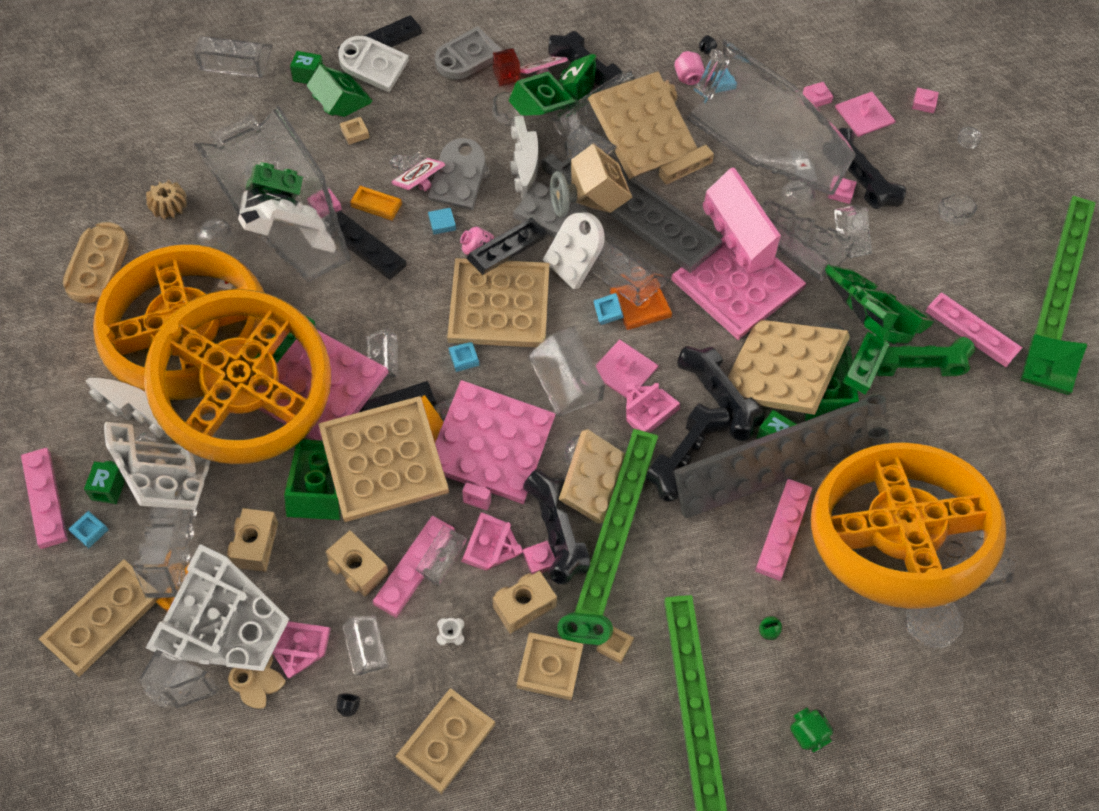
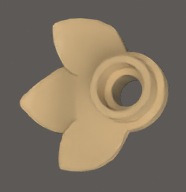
M271 655L264 671L233 668L229 673V685L234 691L240 692L241 700L249 707L255 709L265 708L267 702L266 694L275 693L285 685L283 676L270 668L273 662V655ZM241 676H248V680L246 682L239 683V678Z

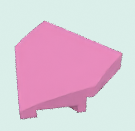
M627 383L626 419L634 429L651 433L680 410V403L663 389H659V383H654L652 386H635V383Z
M481 512L461 562L487 571L522 554V547L520 544L518 545L510 529V522L506 523Z
M288 621L272 654L289 679L325 656L331 628Z

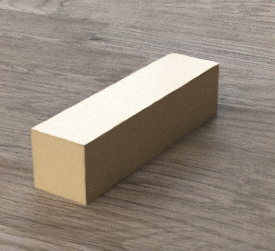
M704 145L661 166L659 177L667 185L711 164L714 153L707 145Z

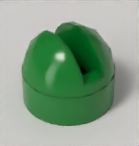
M774 616L764 618L759 625L761 636L767 640L777 639L782 631L780 620ZM770 624H775V625H776V626H772V627H769V628L765 629V626H766V625H770Z

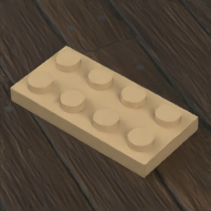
M123 559L47 630L39 640L80 677L156 603L162 592Z

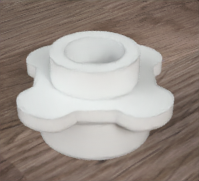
M442 618L438 621L439 635L437 636V642L440 645H445L446 643L461 645L464 642L462 629L465 624L462 619ZM453 630V633L449 634L448 631Z

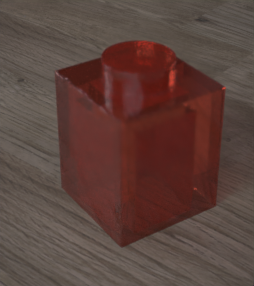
M514 48L493 53V72L499 87L513 84L520 80V62Z

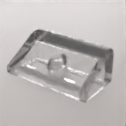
M388 328L367 336V357L387 368L389 373L385 378L398 376L397 336Z
M443 525L417 566L416 571L435 586L440 587L464 549L467 538Z
M350 617L343 625V630L354 675L360 676L387 668L388 664L376 617Z

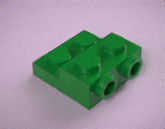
M260 162V165L256 164L253 167L245 190L259 188L264 194L280 192L286 193L295 199L300 195L303 176L297 175L298 172L292 169H283L281 171L274 169L272 164Z

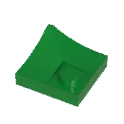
M1034 334L1031 338L1020 381L1070 395L1088 344L1063 341Z

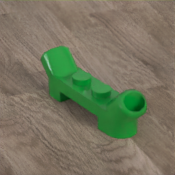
M958 337L950 347H936L933 345L925 347H912L909 345L888 347L876 376H894L897 368H940L942 376L964 375L970 370L968 359L974 354L975 346L969 338Z

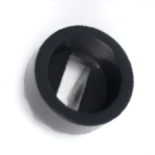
M705 35L699 43L700 52L704 51L706 55L711 54L717 48V42L711 36Z
M349 693L339 694L336 703L337 711L344 717L353 716L358 711L360 697Z

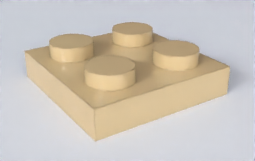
M529 632L517 681V689L572 701L583 644Z

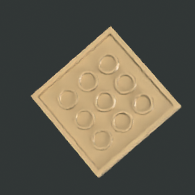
M659 71L594 93L588 98L629 180L660 168L698 149Z
M455 258L447 335L448 343L464 344L472 342L477 345L545 348L550 263L506 261L482 275L467 259Z
M760 320L751 329L728 375V379L744 399L753 397L760 406L815 415L850 338L847 330Z
M421 396L318 423L344 522L449 493Z

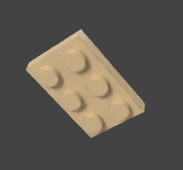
M590 430L581 431L559 500L594 522L603 523L625 453Z
M450 688L395 757L442 795L494 728L495 721Z

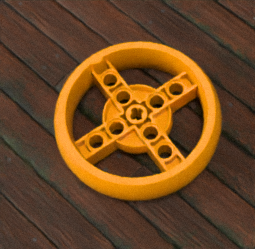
M201 245L168 246L139 256L114 275L98 300L93 321V333L96 348L102 362L120 382L145 391V367L130 362L122 355L149 348L161 326L172 314L188 302L206 295V293L196 288L185 287L182 276H209L224 280L237 289L255 290L265 293L256 276L233 256ZM157 284L160 285L161 294L149 304L145 315L120 322L127 308L139 295ZM227 316L209 321L197 327L194 331L213 341L219 327L247 320L238 338L248 339L262 321V318ZM192 346L189 348V351L197 352L201 347ZM252 352L248 357L254 359L258 353ZM179 357L182 370L166 371L165 385L169 400H187L205 396L199 383L200 369ZM214 359L213 361H211V364L214 366H218L223 363V360L221 359ZM235 373L234 377L238 378L239 375Z
M221 290L200 296L188 302L172 314L161 326L150 345L144 370L145 393L151 412L160 427L173 441L185 450L198 457L218 463H257L290 450L301 442L314 428L325 409L330 394V359L326 346L315 326L291 304L273 295L255 290ZM227 316L262 318V321L248 339L231 338L215 344L194 331V329L209 321ZM289 332L301 343L310 361L312 380L307 399L278 382V367L272 355ZM265 333H273L275 335L271 339L263 337ZM192 346L201 347L197 352L189 351V348ZM252 352L260 354V356L256 359H251L248 357V355ZM172 353L200 369L199 383L205 397L186 422L173 409L166 391L165 374ZM214 359H221L223 360V363L221 365L214 366L211 364V361H213ZM240 372L244 373V377L239 375ZM235 373L239 375L238 378L234 377ZM258 386H265L268 388V390L263 393H258L255 391V388ZM223 392L229 393L231 395L226 400H221L217 398V396ZM281 399H286L290 404L279 406L277 402ZM263 407L287 422L280 429L254 439L225 440L213 437L229 413L244 414ZM206 413H212L215 415V418L205 421L202 419V416Z
M888 443L872 446L852 454L837 464L825 477L816 492L811 509V529L814 543L831 573L840 582L859 595L892 607L906 609L932 608L966 597L991 576L1005 549V514L993 487L972 465L952 453L932 446L915 443ZM907 479L933 484L950 492L957 498L938 500L935 496L924 490L910 487ZM875 481L879 495L872 501L868 511L832 516L834 507L845 495L857 487ZM983 530V544L973 556L956 566L942 569L936 552L944 543L947 535ZM876 546L886 555L904 560L908 572L879 566L861 557L852 549Z

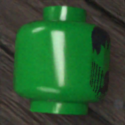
M806 707L793 715L796 721L791 724L790 730L803 750L811 749L814 753L832 742L830 737L834 730L821 710L815 709L810 711Z

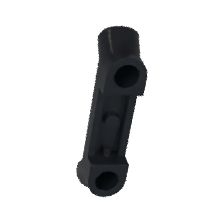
M571 31L565 36L551 35L549 37L548 54L550 56L566 57L570 62H573L591 53L584 48L585 38L576 31ZM596 58L594 82L599 86V92L627 82L623 71L614 63L606 67Z
M838 129L834 134V140L826 143L824 146L825 155L835 168L844 165L866 189L864 199L872 208L879 209L884 205L901 206L904 202L906 187L890 183L880 174L879 170L853 145L855 133L851 129Z
M690 346L683 347L678 358V367L695 373L705 389L716 400L719 407H724L729 411L731 420L729 434L731 437L738 441L750 439L753 435L754 427L761 425L764 421V414L760 405L753 397L748 399L742 397L721 370L720 365L723 358L713 347L709 346L701 350Z
M698 403L687 419L685 429L689 433L670 459L660 454L652 464L646 475V480L657 486L660 499L663 501H673L679 498L674 470L689 465L692 459L690 455L694 450H700L706 440L704 437L706 434L728 430L731 420L729 411L726 408L709 409L703 404Z
M535 469L523 483V489L539 502L541 517L545 522L548 532V541L554 552L555 560L548 570L549 577L557 584L566 585L574 575L585 574L588 571L590 563L589 554L585 543L575 542L564 503L559 500L565 480L563 478H550L540 469Z

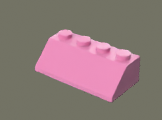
M734 167L730 168L706 191L703 209L707 215H710L716 230L721 232L725 238L727 247L732 249L736 255L738 264L741 267L743 266L747 274L773 265L781 235Z

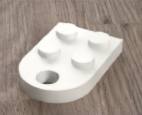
M366 36L348 38L341 44L338 53L340 66L346 73L386 92L391 91L409 61V55ZM349 49L356 51L354 55H348L345 52Z
M586 212L570 215L562 224L543 258V261L550 263L549 267L572 289L580 288L603 248L604 230L600 221L594 215ZM586 221L591 226L589 234L585 230Z

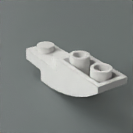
M515 116L514 126H511L512 139H516L517 143H515L514 161H510L512 175L517 177L514 179L516 192H520L523 200L534 186L537 177L538 138L536 131L527 132L523 116Z
M88 378L86 380L91 389L89 394L97 402L100 403L103 400L107 403V409L116 417L122 415L125 419L129 420L133 416L141 424L147 422L150 425L149 429L157 437L161 438L164 436L170 442L172 441L153 416L145 391L110 379Z

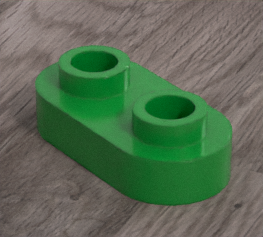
M568 613L559 620L557 630L563 640L601 645L611 638L613 625L603 615ZM571 622L577 625V630L571 627ZM597 624L603 627V633L597 630Z

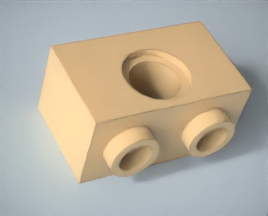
M242 509L241 516L236 518L234 532L236 533L234 542L229 543L227 552L228 558L237 568L266 572L278 527L275 513ZM251 537H257L254 542H246Z
M350 530L326 550L328 567L336 575L341 573L346 578L345 583L354 593L359 591L366 597L389 576L387 565ZM354 562L362 563L358 568H349Z
M540 571L533 575L532 573L524 575L517 584L510 588L508 586L503 587L493 597V608L510 634L554 609L557 605V596ZM525 596L530 601L526 604H521L517 602V599Z

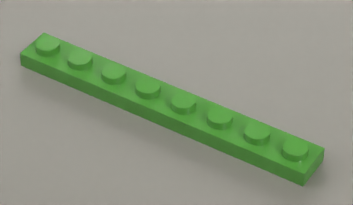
M1074 195L1069 202L1035 334L1058 340L1062 338L1096 202Z
M633 429L575 613L604 614L658 435Z
M692 595L665 597L664 604L696 811H727Z

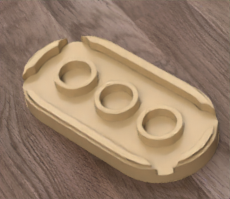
M102 222L95 224L96 227L92 229L89 227L81 235L63 277L64 288L72 300L79 303L98 301L109 281L119 271L129 246V240L123 229L115 223Z

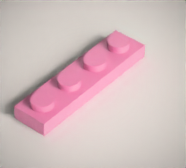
M942 292L925 311L959 336L969 338L975 347L1004 367H1007L1022 349L1017 343Z
M43 448L21 455L38 546L40 549L67 542L68 539L50 451L48 448Z
M787 479L755 572L779 581L781 580L812 487Z
M431 516L374 598L373 604L397 618L455 533V528Z

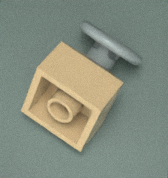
M594 143L571 159L572 184H567L565 176L560 171L554 172L551 177V202L559 218L567 216L570 203L576 202L593 209L611 213L633 198L619 163Z

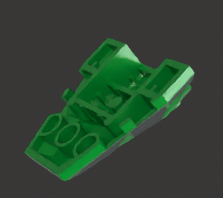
M829 264L825 268L830 283L842 297L843 302L855 312L862 324L873 332L872 334L892 344L897 342L907 344L916 333L921 334L933 324L934 321L913 306L903 305L897 301L895 295L887 294L883 290L876 291L877 284L854 270Z

